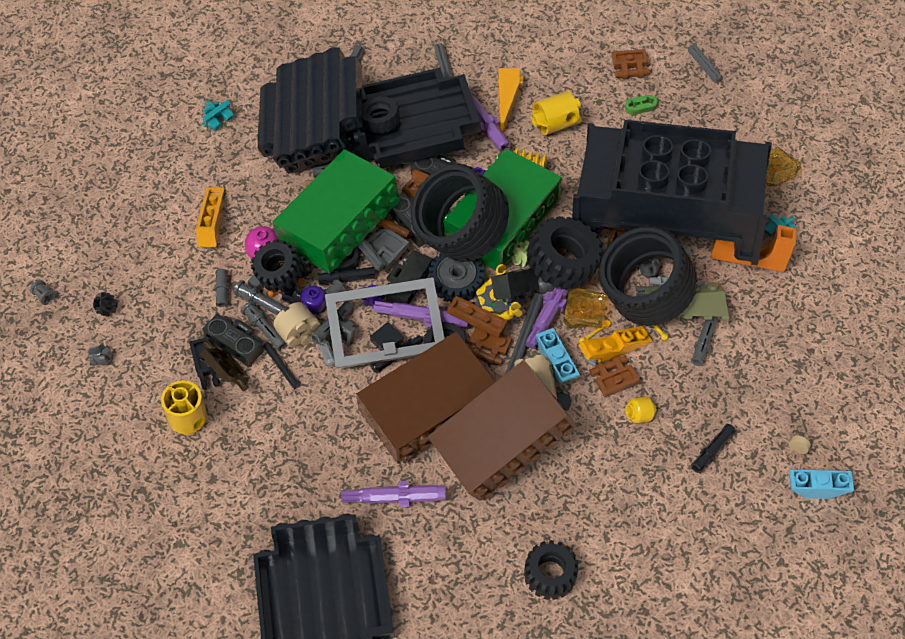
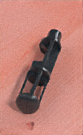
M418 335L415 338L408 339V341L397 348L418 345L423 342V339ZM396 360L371 363L370 366L374 373H379V371L396 362Z

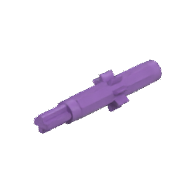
M472 95L480 119V133L482 135L485 133L486 137L490 138L501 153L506 148L510 149L511 145L508 139L499 129V120L496 116L492 117L491 114H488L482 104Z
M557 287L554 288L552 293L547 291L543 298V304L545 305L526 340L525 345L527 347L535 349L538 344L536 334L549 328L558 310L563 312L567 302L565 298L571 288L565 290Z
M375 300L374 312L424 321V326H432L428 304L425 307ZM439 309L441 323H454L456 326L468 328L469 323L448 314L447 310Z
M398 481V486L341 490L342 503L399 502V507H409V502L445 500V485L408 486V481Z

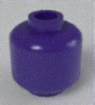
M309 286L303 290L301 294L302 303L312 314L322 312L326 307L324 290L319 286Z

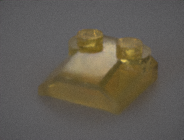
M778 146L770 152L766 184L776 187L796 177L801 169V162Z
M570 288L563 323L569 328H578L580 326L601 328L607 295L585 289Z

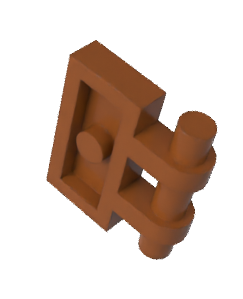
M645 49L612 51L611 58L614 69L621 68L620 71H615L616 78L628 79V77L632 76L641 78L644 75H650L649 68L643 69V67L648 66Z
M475 327L469 340V344L475 347H469V349L476 358L485 360L491 365L497 364L501 366L503 358L497 357V355H506L512 338L503 334L496 337ZM481 348L491 351V353L489 354L481 351Z
M616 356L607 363H599L594 368L589 369L592 377L600 375V377L596 378L595 382L604 397L639 384L640 379L632 365L623 366V364L627 363L626 356L619 358ZM610 369H616L615 371H612L610 373L607 372Z

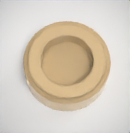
M797 435L791 438L789 447L800 454H806L811 444L805 437Z

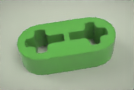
M645 95L628 99L625 104V111L630 115L653 111L657 106V98L653 95Z

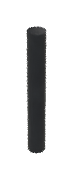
M269 342L265 343L263 348L292 388L295 390L300 387L299 382Z

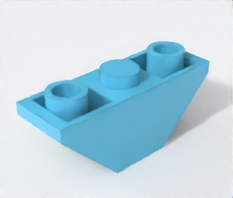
M554 328L536 334L541 355H544L545 359L552 363L553 378L564 383L580 376Z
M789 470L791 491L804 498L831 499L854 491L852 471Z

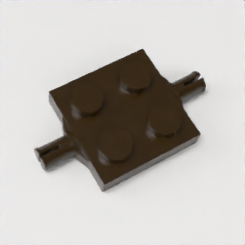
M205 340L203 342L205 349L200 353L205 359V364L216 372V377L222 382H233L243 392L249 388L246 381L250 377L227 351L220 350L210 340Z

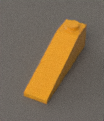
M519 68L498 69L499 121L502 133L505 130L518 96L519 86H523V75L519 74Z
M206 187L196 225L198 247H217L224 188Z

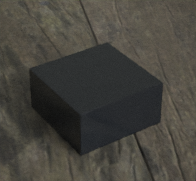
M387 322L370 335V341L382 351L384 350L383 343L395 342V348L404 343V337Z

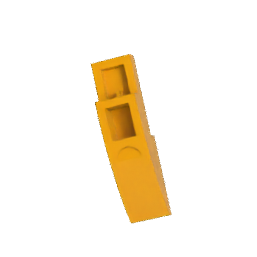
M639 326L616 330L611 336L583 340L578 346L588 361L597 359L601 363L648 345L652 342V339L645 328Z

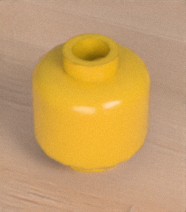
M646 396L632 398L625 407V413L627 418L633 423L649 422L654 418L656 405Z

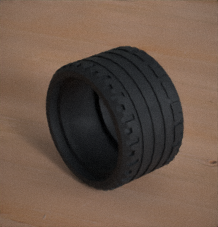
M460 163L445 165L431 173L418 188L412 202L411 224L417 237L425 244L454 261L470 262L487 255L502 239L508 225L509 203L502 189L474 168ZM476 190L477 200L472 216L459 231L445 237L443 221L450 208L462 195Z
M655 226L634 228L618 236L604 251L599 263L598 278L602 290L624 318L641 326L664 324L682 314L690 302H692L693 296L696 293L695 290L697 289L696 283L698 282L696 268L679 240L668 230L665 231L663 228ZM655 257L670 258L674 261L670 277L657 290L642 296L624 294L625 280L638 264Z

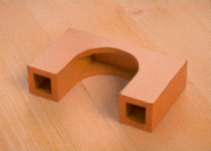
M778 225L771 242L761 247L757 266L751 265L750 261L737 260L734 257L736 242L713 239L710 258L784 272L796 244L797 228Z

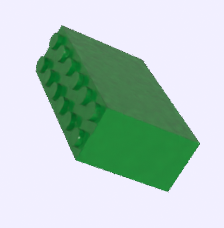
M507 148L497 155L495 162L489 165L483 176L502 189L509 203L508 225L502 239L487 255L478 258V261L481 260L483 264L494 270L500 264L506 266L514 255L512 251L515 244L525 243L560 199L561 176ZM476 190L466 193L464 198L456 203L453 211L445 216L443 221L445 237L459 231L472 216L477 200Z
M344 149L272 221L279 241L283 240L286 243H290L300 257L303 256L305 260L330 274L339 267L346 256L352 253V250L364 240L367 234L375 229L376 225L387 216L392 207L398 205L400 196L396 178L387 171Z

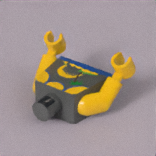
M500 264L496 268L497 274L493 276L508 273L509 271L505 270V265ZM491 278L476 291V301L471 302L508 321L512 320L514 315L516 317L522 315V311L519 309L521 305L518 302L511 304L510 301L503 302L502 299L496 300L494 298Z

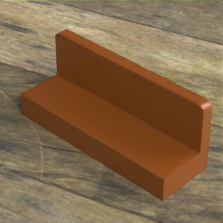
M458 296L454 298L447 309L448 314L496 337L504 334L508 320Z

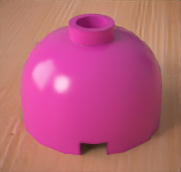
M258 226L252 229L245 239L246 254L252 259V257H255L254 252L256 250L259 251L261 245L265 246L268 241L270 243L273 240L279 241L275 230L267 226Z

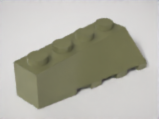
M716 282L702 285L697 284L692 302H690L682 314H679L684 319H692L693 316H703L704 320H712V316L722 317V320H729L724 289L720 283ZM659 287L645 289V295L657 290Z

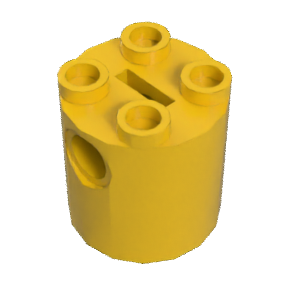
M570 91L533 103L531 121L534 127H538L543 135L582 122L579 114V108H581L578 98L575 99Z
M180 380L168 385L162 392V408L172 430L179 434L191 435L204 426L208 415L201 391L196 384Z

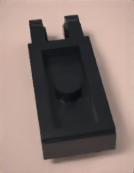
M208 337L189 341L197 376L200 378L203 390L207 389V382L204 378L206 375L212 374L213 385L215 387L219 386L216 372L205 364V359L200 355L205 349L203 342Z

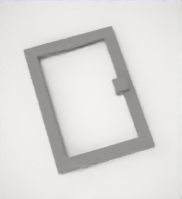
M434 278L325 294L336 369L415 357L444 339ZM426 289L435 342L395 348V342L383 343L384 350L344 357L336 307L337 302Z

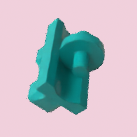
M209 100L204 103L206 108L203 110L205 114L203 116L204 121L201 124L204 127L208 126L213 131L218 129L222 124L217 119L218 117L222 116L226 122L234 117V113L230 109L231 103L226 100L219 105L217 101L214 103Z
M771 214L768 217L769 222L765 225L764 231L769 236H772L778 225L797 228L794 225L796 219L793 216L788 219L782 216L779 220L774 214Z

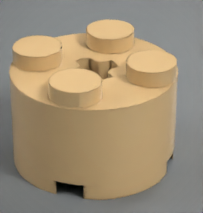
M296 302L289 305L290 309L286 312L282 310L276 316L273 323L276 332L289 347L298 346L299 344L306 345L311 341L310 335L320 327L319 321L303 303Z

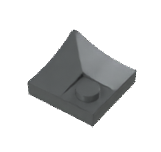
M382 228L367 239V242L384 261V272H387L410 246L407 240L386 228Z

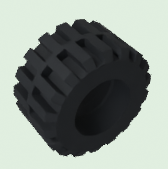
M273 240L272 243L268 241L265 246L261 245L259 247L260 250H256L254 252L255 257L251 259L253 263L251 264V269L254 276L269 291L272 289L273 292H278V290L284 292L286 288H293L292 285L298 283L297 279L302 277L301 271L304 269L302 266L303 262L294 247L283 240L280 242ZM285 261L280 269L270 272L271 267L276 262Z
M549 540V544H546L545 541L540 542V547L536 544L533 550L529 551L524 568L526 585L529 584V590L531 592L535 590V595L538 597L543 594L546 600H548L549 596L556 600L558 595L563 598L566 596V592L570 593L576 583L579 563L578 560H575V553H570L571 548L569 546L564 548L562 542L554 544V540ZM545 562H554L562 568L564 573L557 578H549L540 572L539 566Z

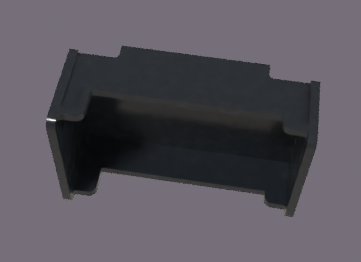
M624 120L622 129L594 126V124L588 123L586 152L578 192L573 195L572 218L575 221H582V224L585 226L588 225L592 232L596 230V226L628 230L642 226H655L663 228L665 231L668 230L673 235L736 242L734 257L737 260L750 261L751 265L757 266L767 215H763L766 174L772 142L762 144L735 140L736 131L634 120Z

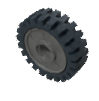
M439 253V257L436 256L430 264L429 278H434L437 297L440 299L443 297L444 301L448 302V300H451L452 303L454 298L458 296L469 301L471 297H476V291L484 284V267L481 260L478 261V259L471 260L470 262H460Z

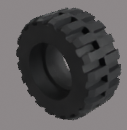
M563 216L552 217L540 223L527 247V260L531 270L534 269V274L537 277H541L544 283L547 284L548 282L555 288L561 287V289L567 290L586 285L594 276L603 256L602 244L600 240H597V234L592 232L588 225L585 226L582 224V221H575L571 217L563 218ZM553 247L568 250L576 259L562 256Z

